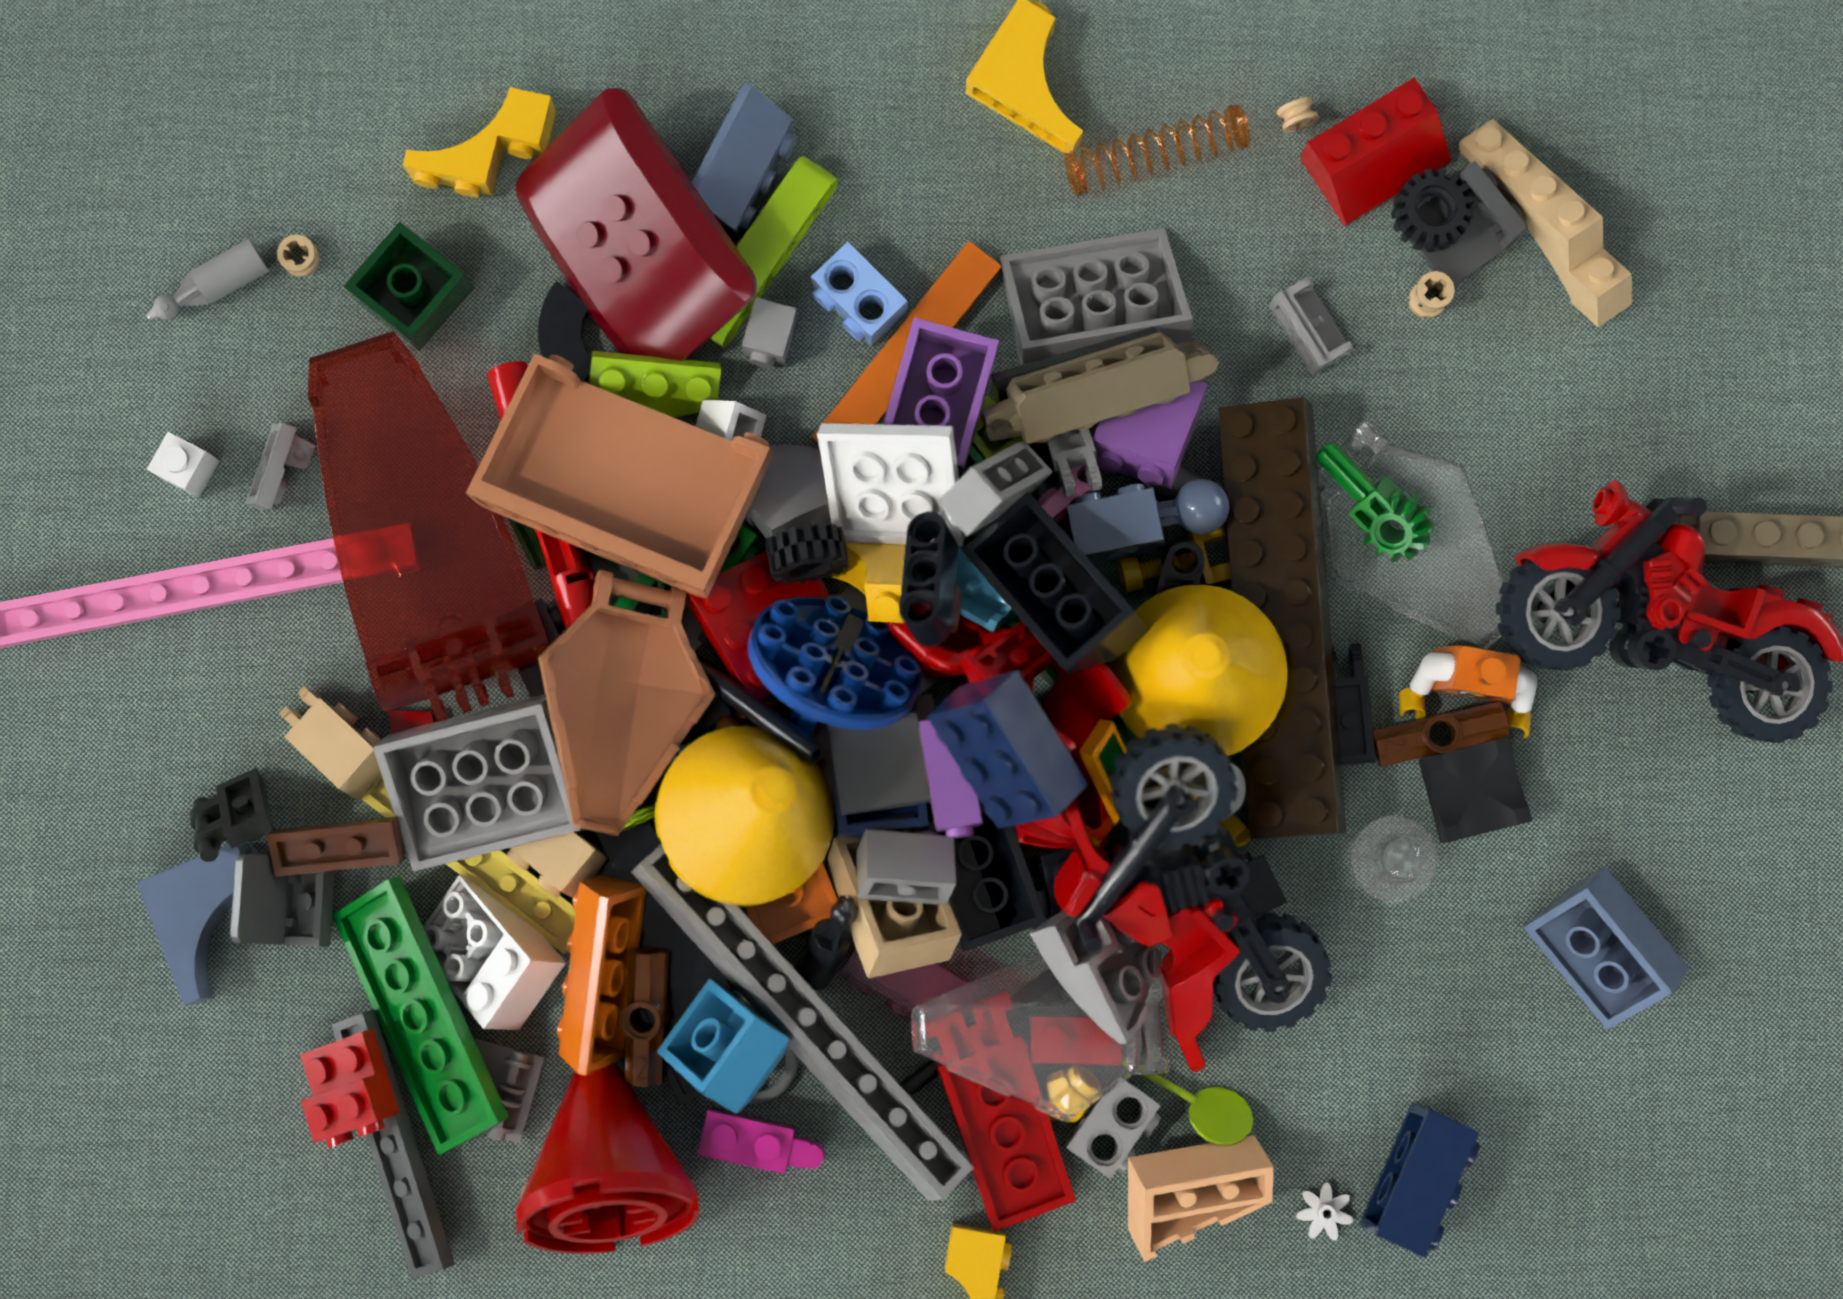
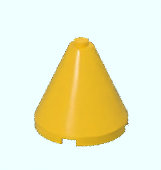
M1186 585L1161 592L1135 610L1150 630L1116 660L1110 661V670L1131 696V705L1121 711L1119 715L1125 725L1138 739L1146 736L1144 731L1154 727L1157 730L1166 729L1165 725L1178 724L1180 728L1186 729L1187 725L1198 728L1202 735L1206 733L1211 735L1219 747L1223 749L1226 756H1230L1250 746L1268 729L1280 710L1285 696L1288 675L1287 661L1282 641L1276 629L1257 606L1243 596L1224 588L1210 585Z
M733 726L722 728L700 737L678 755L661 781L655 803L654 817L657 838L660 837L663 849L670 861L668 863L683 882L711 900L729 905L752 906L765 904L793 892L814 874L829 849L833 835L835 814L831 790L817 763L813 765L808 764L760 727Z

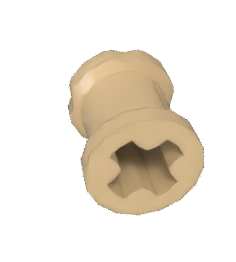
M1432 271L1426 273L1409 293V308L1420 318H1434L1438 316L1454 297L1455 288L1453 281L1443 272ZM1431 290L1435 291L1438 295L1431 300L1426 298V293H1429Z

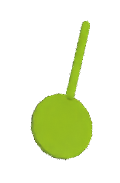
M1120 1056V1064L1189 1101L1188 1113L1190 1123L1195 1131L1205 1140L1220 1146H1232L1242 1142L1250 1134L1254 1121L1252 1110L1245 1099L1235 1091L1224 1087H1208L1194 1095L1131 1059Z

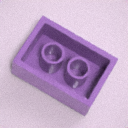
M914 317L883 425L953 426L958 476H963L996 360L999 341Z

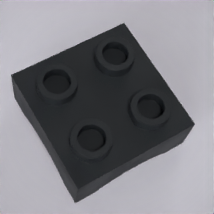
M1510 736L1418 760L1440 843L1452 842L1533 821L1519 782Z

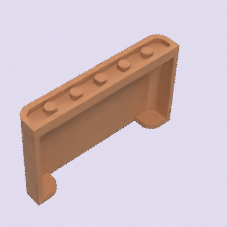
M534 353L466 494L474 502L494 513L695 596L708 598L773 459L774 454L771 448L768 447L769 442L749 432H746L744 437L734 436L732 441L583 382L572 371L574 365L560 356L551 354L549 359Z

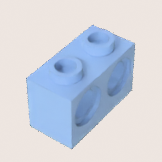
M848 241L811 276L812 287L815 290L812 293L814 299L826 311L836 310L845 319L841 323L844 329L858 342L864 338L872 346L908 312V301ZM842 274L849 276L854 281L851 287L846 290H837L830 284L835 276ZM876 304L882 308L883 314L878 319L867 320L861 316L860 310L865 305Z

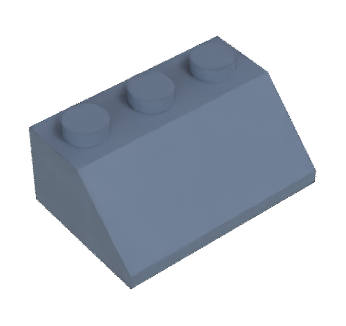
M745 82L692 180V184L727 235L735 241L739 240L743 231H748L757 218L759 209L755 207L762 194L768 196L772 191L778 177L775 169L781 157L788 159L797 141V136L793 135V119L753 86Z
M1605 866L1571 886L1523 927L1606 1030L1673 994L1689 971V967Z

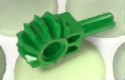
M1335 442L1326 444L1315 456L1316 461L1356 501L1348 514L1359 525L1358 529L1367 532L1363 538V545L1375 544L1377 547L1375 549V557L1381 556L1386 552L1389 553L1392 563L1398 561L1402 555L1410 561L1416 557L1419 552L1418 550L1422 551L1427 548L1431 542L1429 534L1435 529V522L1427 518L1431 513V506L1419 507L1417 504L1419 493L1413 494L1409 499L1405 498L1402 487L1398 488L1386 475L1375 484ZM1389 520L1399 522L1404 530L1394 528Z

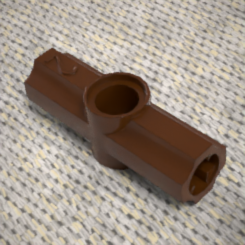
M1501 701L1373 730L1375 754L1380 767L1448 753L1453 750L1510 736L1506 713ZM1435 722L1444 723L1450 729L1451 738L1445 746L1435 745L1429 737V730Z
M645 946L628 950L627 1006L622 1014L621 1022L626 1033L625 1083H630L632 1086L650 1087L665 1083L666 1060L657 1053V1050L666 1039L667 1023L670 1021L672 1012L667 1000L669 950L662 949L661 947ZM640 1007L647 1008L653 1013L655 1017L654 1025L645 1024L640 1019L638 1013Z

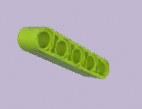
M804 155L792 166L736 246L756 277L757 290L751 302L710 338L722 347L727 346L750 315L755 297L761 299L837 188L839 178Z

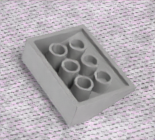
M1165 227L999 256L1020 365L1151 327H1155L1159 332L1168 336L1175 344L1186 341L1189 343L1192 340L1193 318Z
M546 694L391 733L373 746L395 817H398L401 836L413 872L581 830V828L573 827Z

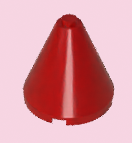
M611 1063L586 1076L577 1074L574 1071L516 1207L517 1234L522 1233L523 1230L524 1243L541 1250L569 1254H595L616 1252L615 1241L640 1236V1245L643 1247L669 1239L688 1229L699 1216L698 1192L631 1085L625 1083V1076L618 1065Z

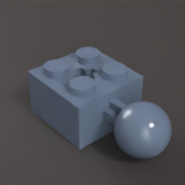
M1207 479L1192 480L1181 487L1175 499L1156 503L1153 488L1144 489V484H1133L1119 488V495L1101 498V493H1089L1076 497V504L1067 505L1074 543L1093 565L1113 562L1132 556L1137 557L1162 552L1165 550L1162 528L1181 525V527L1193 534H1209L1218 530L1224 524L1229 514L1227 494L1220 485Z

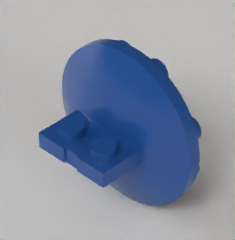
M832 595L827 599L798 597L778 600L760 613L749 635L748 653L756 674L777 698L794 709L789 721L797 724L796 726L810 737L818 722L857 730L878 729L893 725L907 716L920 694L922 685L921 667L913 654L902 649L891 635L889 626L885 622H869L867 612L851 606L843 597Z

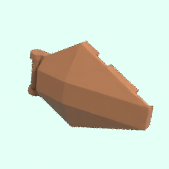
M599 570L594 583L592 605L538 659L572 825L581 829L618 836L638 805L643 803L680 748L678 746L693 724L697 723L714 698L715 693L701 663L698 661L694 649L690 646L681 623L686 592L675 587H671L670 591L614 578L613 573ZM610 595L665 607V618L609 606Z

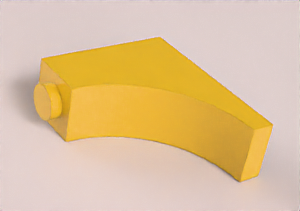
M1017 0L967 77L965 93L1072 158L1080 146L1083 130L1073 124L1058 108L1048 89L1044 74L1043 56L1047 44L1053 35L1056 18L1052 16L1049 8L1036 0H1031L1030 2L1027 0Z
M846 543L849 567L843 569V572L840 574L833 573L832 578L853 585L865 595L869 622L905 623L900 616L899 610L905 544Z

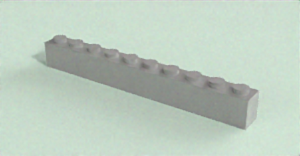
M662 844L631 871L634 877L749 1004L790 1039L788 1047L928 1201L943 1200L974 1167L737 905H729L711 900L690 888L669 865L668 862L670 861Z

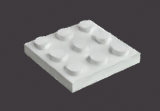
M821 423L817 435L831 523L836 524V527H842L846 543L906 545L907 528L911 520L920 513L929 511L936 512L942 516L956 539L958 546H963L965 533L955 528L948 521L944 509L937 503L959 480L953 426Z

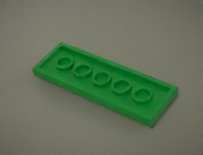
M398 876L385 880L334 913L332 918L373 1010H375L377 1019L438 1155L451 1151L509 1119L401 877Z

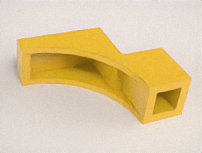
M509 87L501 109L489 125L480 133L459 145L442 150L415 151L407 149L403 167L415 184L425 188L437 189L439 185L453 187L456 193L470 198H478L480 194L493 196L504 149H507V152L515 157L531 159L533 155L539 156L548 147L557 111L552 97Z

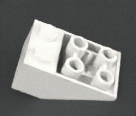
M458 875L423 927L450 988L483 1029L520 1030L566 964L540 932L464 875Z

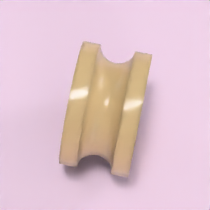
M1311 97L1293 100L1277 110L1278 117L1285 120V123L1282 125L1283 132H1296L1309 127L1319 120L1318 113L1311 110V107L1314 105Z
M299 234L290 235L284 238L278 246L277 259L281 266L291 275L305 277L317 269L320 262L319 252L307 237ZM297 247L309 253L308 257L302 256L305 262L300 265L289 259V255H295L292 250Z

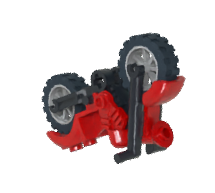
M1614 479L1605 488L1603 487L1597 492L1592 505L1596 525H1614L1590 548L1584 545L1554 542L1538 544L1515 554L1514 557L1518 566L1509 573L1511 578L1508 582H1503L1499 594H1502L1501 602L1496 603V615H1500L1501 623L1497 624L1500 635L1506 636L1508 640L1505 643L1512 653H1518L1523 662L1543 669L1572 670L1574 667H1584L1592 663L1591 659L1594 656L1600 657L1608 649L1605 646L1608 640H1611L1609 644L1610 655L1615 663L1620 666L1661 670L1674 663L1683 669L1707 675V685L1712 687V695L1709 696L1711 706L1719 711V714L1716 715L1724 725H1730L1733 733L1756 741L1782 743L1786 739L1794 740L1804 735L1803 731L1805 729H1813L1818 724L1819 720L1817 717L1819 714L1826 712L1829 702L1826 701L1827 693H1832L1833 687L1832 681L1828 680L1827 673L1831 672L1828 660L1843 662V637L1832 621L1833 615L1822 612L1824 605L1812 600L1797 598V601L1794 602L1784 599L1785 591L1768 585L1758 584L1757 588L1729 587L1728 591L1715 589L1701 575L1705 558V541L1701 533L1691 526L1674 523L1680 516L1704 514L1707 504L1703 498H1653L1639 504L1630 499L1623 485ZM1556 579L1555 588L1547 594L1541 586L1549 580ZM1613 584H1620L1619 594L1616 587H1611ZM1536 595L1538 598L1532 603V600ZM1541 617L1545 624L1538 634L1533 627L1532 618ZM1582 623L1578 633L1572 637L1568 625H1579ZM1615 623H1623V628L1620 630L1614 628ZM1556 624L1563 643L1560 644L1547 642ZM1626 641H1629L1628 648L1626 650L1624 649ZM1745 692L1758 693L1751 705L1747 701ZM1785 694L1792 695L1787 706L1783 708L1780 696ZM1769 697L1774 715H1760L1759 712Z

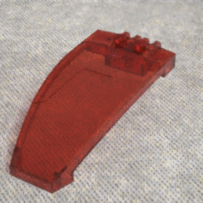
M394 331L309 358L308 400L313 408L321 474L335 551L350 611L365 656V664L383 712H387L429 699L437 722L447 720V711L443 700L440 698L441 694L455 690V698L459 708L462 709L463 713L472 711V706L465 686L472 684L480 707L489 705V694L482 680L496 675L499 677L498 684L506 699L515 696L508 671L539 660L538 657L550 644L522 563L502 515L482 507L466 494L478 469V465L442 402L423 374L418 361Z

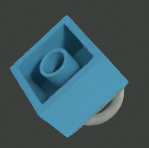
M710 978L657 1050V1053L699 1092L736 1114L747 1104H764L781 1096L792 1084L798 1068V1057L788 1047L790 1039L742 998ZM785 1054L784 1070L778 1081L771 1087L759 1091Z

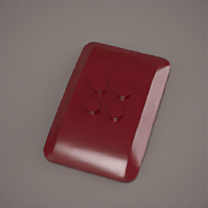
M608 88L601 92L517 179L516 196L530 223L570 286L584 302L591 316L619 353L654 356L678 361L687 360L748 305L756 294L757 281L752 269L634 98L624 89Z

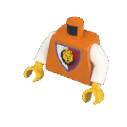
M1460 645L1434 648V652L1425 655L1410 682V688H1405L1399 692V715L1403 717L1406 711L1415 710L1416 720L1424 718L1426 715L1425 695H1428L1430 691L1489 702L1501 701L1502 704L1511 706L1505 711L1509 729H1522L1523 738L1525 739L1530 733L1531 709L1537 688V677L1532 670L1520 666L1521 656Z

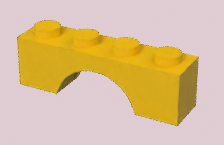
M952 1222L944 1265L945 1272L955 1278L965 1288L970 1299H1004L1005 1289L997 1287L1000 1270L1008 1271L1012 1252V1244L1005 1243L1006 1236L1004 1231L993 1232L990 1228Z

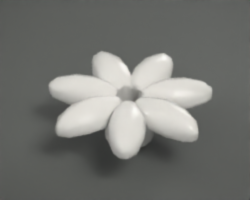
M1325 1182L1320 1190V1199L1308 1190L1302 1192L1305 1202L1311 1208L1297 1212L1296 1218L1302 1221H1312L1308 1232L1311 1239L1317 1237L1324 1228L1327 1235L1336 1241L1338 1239L1336 1223H1353L1350 1215L1340 1211L1349 1202L1350 1196L1348 1194H1342L1332 1199V1189L1328 1182ZM1328 1209V1215L1323 1216V1212Z

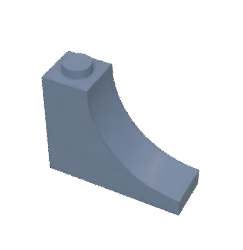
M243 843L235 848H231L229 844L221 847L218 850L217 859L212 862H205L199 856L136 882L184 1006L196 1005L213 998L207 976L209 946L220 919L233 904L234 871L238 855L258 854L254 847L249 848L248 843Z

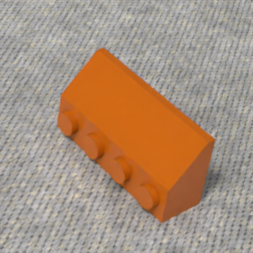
M598 875L580 881L579 887L574 894L573 908L576 911L574 930L571 932L568 940V952L571 956L569 972L565 976L562 986L565 1004L563 1016L557 1027V1037L560 1040L558 1055L577 1074L586 1076L625 1057L626 1033L622 1027L621 1019L627 1006L628 950L630 948H639L647 891L640 883Z

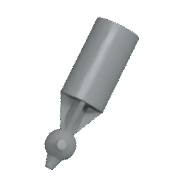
M248 238L189 271L174 296L164 294L157 297L153 308L146 314V317L149 321L160 318L171 320L178 315L180 307L211 305L270 272V269L254 242Z

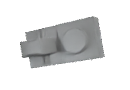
M284 422L272 424L245 502L246 505L260 510H271L273 503H280L286 489L287 482L282 479L285 471L284 466L299 469L308 468L315 445L295 434L297 427Z

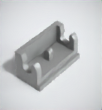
M1306 277L1275 294L1269 304V308L1311 375L1315 376L1352 354L1354 347L1350 341L1347 342L1313 289L1314 283L1310 277Z

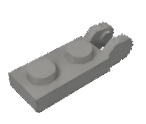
M1089 428L1055 435L1052 440L1045 442L1054 471H1058L1060 483L1066 497L1076 494V482L1070 468L1080 465L1085 466L1087 482L1091 486L1092 491L1102 489V480L1097 466L1096 449Z

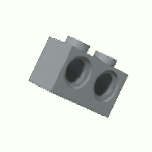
M1113 1072L1090 1105L1088 1112L1078 1122L1064 1145L1109 1179L1112 1178L1115 1172L1122 1175L1128 1168V1157L1136 1155L1131 1150L1141 1135L1148 1138L1159 1123L1161 1116L1156 1112L1161 1105ZM1127 1097L1135 1098L1140 1107L1137 1117L1131 1121L1120 1120L1117 1116L1118 1103ZM1108 1134L1114 1139L1115 1146L1113 1152L1104 1158L1094 1156L1091 1151L1092 1141L1098 1135Z

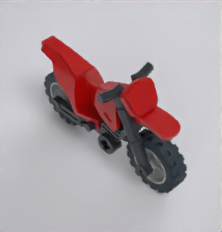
M1178 724L1165 725L1166 729L1157 730L1154 727L1144 731L1146 736L1139 740L1136 737L1133 738L1126 745L1128 750L1124 755L1120 753L1114 763L1116 772H1111L1110 785L1112 787V792L1110 793L1119 814V820L1101 843L1095 840L1083 826L1075 799L1065 808L1080 849L1071 853L1057 873L1054 891L1061 910L1069 916L1075 917L1076 925L1080 931L1085 949L1088 952H1097L1103 946V941L1097 927V923L1102 917L1142 945L1151 947L1161 943L1171 949L1161 961L1162 966H1159L1167 1025L1172 1037L1176 1036L1189 1069L1198 1072L1206 1067V1062L1195 1038L1212 1019L1213 990L1223 1011H1227L1229 1018L1233 1022L1239 1024L1241 1021L1245 1028L1257 1031L1259 1027L1264 1028L1265 1032H1275L1277 1027L1285 1026L1288 1029L1298 1025L1297 1020L1303 1016L1305 1019L1309 1018L1315 1012L1314 1007L1317 1003L1322 1004L1327 996L1325 992L1326 986L1330 987L1332 982V975L1328 969L1332 967L1317 934H1314L1311 927L1303 920L1299 923L1295 916L1284 913L1283 917L1276 916L1275 912L1263 913V917L1255 919L1241 893V890L1245 888L1250 879V870L1242 854L1238 851V847L1230 832L1218 825L1222 819L1227 821L1232 813L1231 801L1236 802L1237 789L1234 785V782L1237 781L1236 774L1225 752L1208 733L1202 735L1200 730L1194 726L1187 725L1186 729L1180 728ZM1179 761L1193 763L1180 773L1178 769ZM1204 771V786L1188 783ZM1192 795L1198 796L1196 800H1194ZM1218 842L1220 848L1210 852L1208 846ZM1276 950H1288L1280 958L1275 959ZM1300 958L1298 970L1285 969L1296 959ZM1247 964L1251 965L1254 971L1242 974ZM1258 982L1252 993L1241 988V986Z

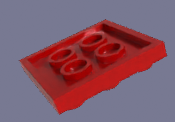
M767 551L718 574L708 598H701L686 592L685 601L730 677L761 701H764L774 694L756 674L748 653V639L757 617L763 610L778 600L798 597L827 599L830 594L820 578L816 582L806 580L803 584H797V581L791 584H784V581L780 583L775 582V579L771 578Z

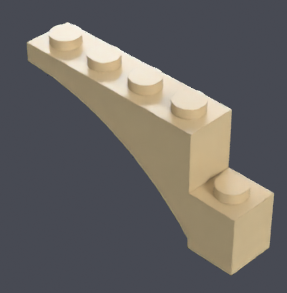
M1491 119L1459 141L1460 153L1470 163L1476 161L1481 169L1489 170L1497 180L1498 190L1508 202L1515 203L1521 209L1525 217L1524 223L1528 226V231L1563 283L1570 296V302L1599 328L1632 305V274L1604 249L1602 215L1494 119Z

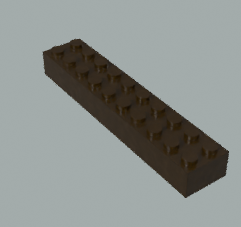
M1305 397L1219 407L1224 490L1229 500L1227 530L1232 592L1252 602L1271 621L1282 641L1288 674L1285 696L1275 719L1255 742L1244 749L1250 839L1264 840L1346 834L1318 465L1315 458L1317 452L1313 406Z

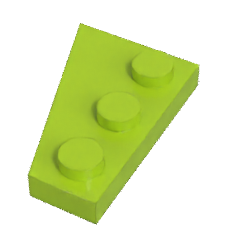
M592 351L589 384L675 418L699 413L703 400H718L721 363L697 360L678 361L654 356Z

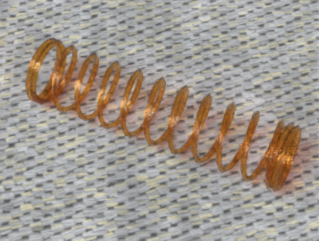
M1238 104L1228 105L1224 111V119L1220 113L1212 110L1208 116V124L1202 116L1195 115L1192 121V129L1185 120L1180 119L1176 125V133L1169 125L1163 124L1160 130V138L1152 129H1147L1144 134V143L1138 135L1131 133L1128 139V149L1121 139L1115 138L1112 143V154L1105 144L1099 142L1096 148V159L1088 148L1083 147L1080 152V164L1074 152H1066L1064 162L1071 189L1077 197L1083 196L1084 192L1086 194L1089 193L1084 170V151L1088 153L1094 164L1101 189H1105L1100 166V147L1104 148L1111 161L1117 184H1121L1116 161V142H1119L1130 164L1132 177L1134 180H1137V172L1132 157L1133 137L1138 141L1144 153L1148 172L1152 176L1154 171L1148 153V133H1151L1155 138L1161 151L1164 168L1169 171L1170 166L1164 149L1165 128L1169 130L1176 143L1181 165L1185 166V156L1180 144L1181 123L1189 131L1196 159L1201 162V151L1196 139L1197 119H1200L1205 126L1212 154L1217 157L1218 150L1212 134L1213 114L1222 123L1229 151L1233 153L1234 145L1227 124L1228 111L1231 131L1237 146L1243 150L1244 148L1248 149L1250 145V132L1243 109Z

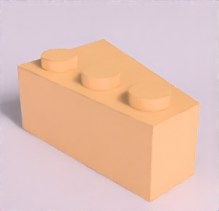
M1255 1135L1247 1136L1242 1142L1232 1146L1206 1143L1128 1157V1231L1144 1262L1157 1257L1155 1250L1178 1239L1181 1240L1182 1244L1195 1239L1193 1232L1218 1221L1223 1226L1272 1203L1274 1166Z

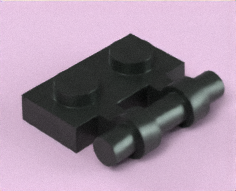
M257 768L217 785L216 797L209 800L205 797H200L194 800L189 817L191 826L195 830L193 834L194 848L200 854L203 861L212 862L216 860L221 842L227 840L231 848H235L243 843L256 841L264 834L273 830L264 780Z

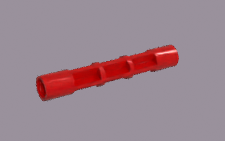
M512 361L503 363L492 368L486 374L500 421L528 367L527 362ZM535 530L551 577V585L565 629H567L592 605L595 583L593 570L590 568L584 549Z

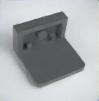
M1476 161L1464 168L1458 176L1460 178L1457 180L1460 186L1465 182L1470 189L1466 195H1473L1474 203L1470 208L1475 210L1473 218L1469 221L1470 225L1454 244L1451 243L1447 249L1441 251L1440 247H1437L1434 252H1426V247L1422 246L1418 251L1434 271L1443 272L1448 275L1453 281L1454 287L1516 242L1528 228L1524 223L1525 217L1521 209L1515 203L1508 202L1498 190V183L1493 174L1485 168L1481 169ZM1433 197L1417 209L1422 221L1430 225L1442 224L1448 217V208L1444 201L1438 197Z
M239 854L234 871L233 908L230 920L231 940L238 944L330 946L335 871L275 877L271 855Z

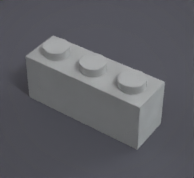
M1022 440L972 466L937 503L944 509L948 521L968 536L999 518L1027 492L1031 494L1053 472L1033 449Z

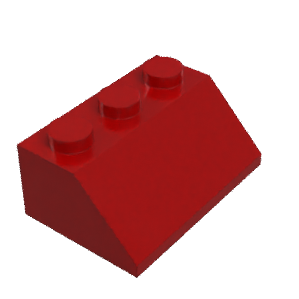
M1415 77L1308 141L1299 157L1344 227L1398 195L1404 184L1414 174L1418 173L1420 176L1424 170L1431 168L1432 173L1451 162L1438 112Z

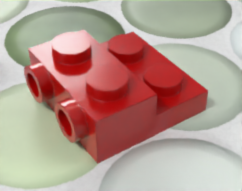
M374 1028L300 1054L313 1096L301 1101L313 1143L326 1140L327 1146L330 1148L353 1140L352 1130L357 1129L359 1137L385 1129L383 1119L400 1114Z

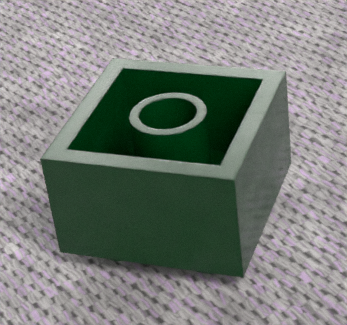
M401 222L396 224L343 286L354 300L419 352L474 288L465 273Z

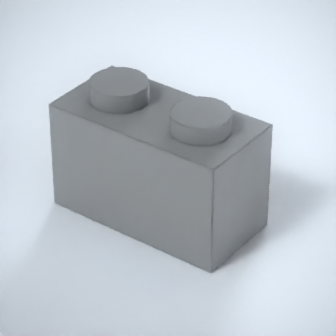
M865 830L857 849L858 899L946 905L956 885L954 838H947V836L939 835L932 831L905 833L895 832L894 830Z

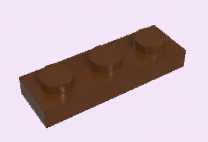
M397 816L273 829L266 834L275 877L396 865L406 859Z

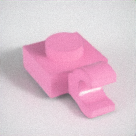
M1084 465L1070 468L1076 482L1075 495L1066 497L1062 487L1059 490L1053 487L1037 501L1057 524L1068 516L1067 505L1076 504V497L1097 491H1092L1088 482L1084 483L1078 479L1079 473L1085 469Z

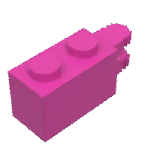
M715 1107L707 1110L697 1154L785 1174L788 1166L802 1169L807 1167L808 1170H814L816 1167L819 1168L822 1161L825 1160L824 1157H826L824 1155V1146L816 1142V1140L812 1142L809 1138L795 1136L796 1125L742 1113L736 1114L732 1111Z

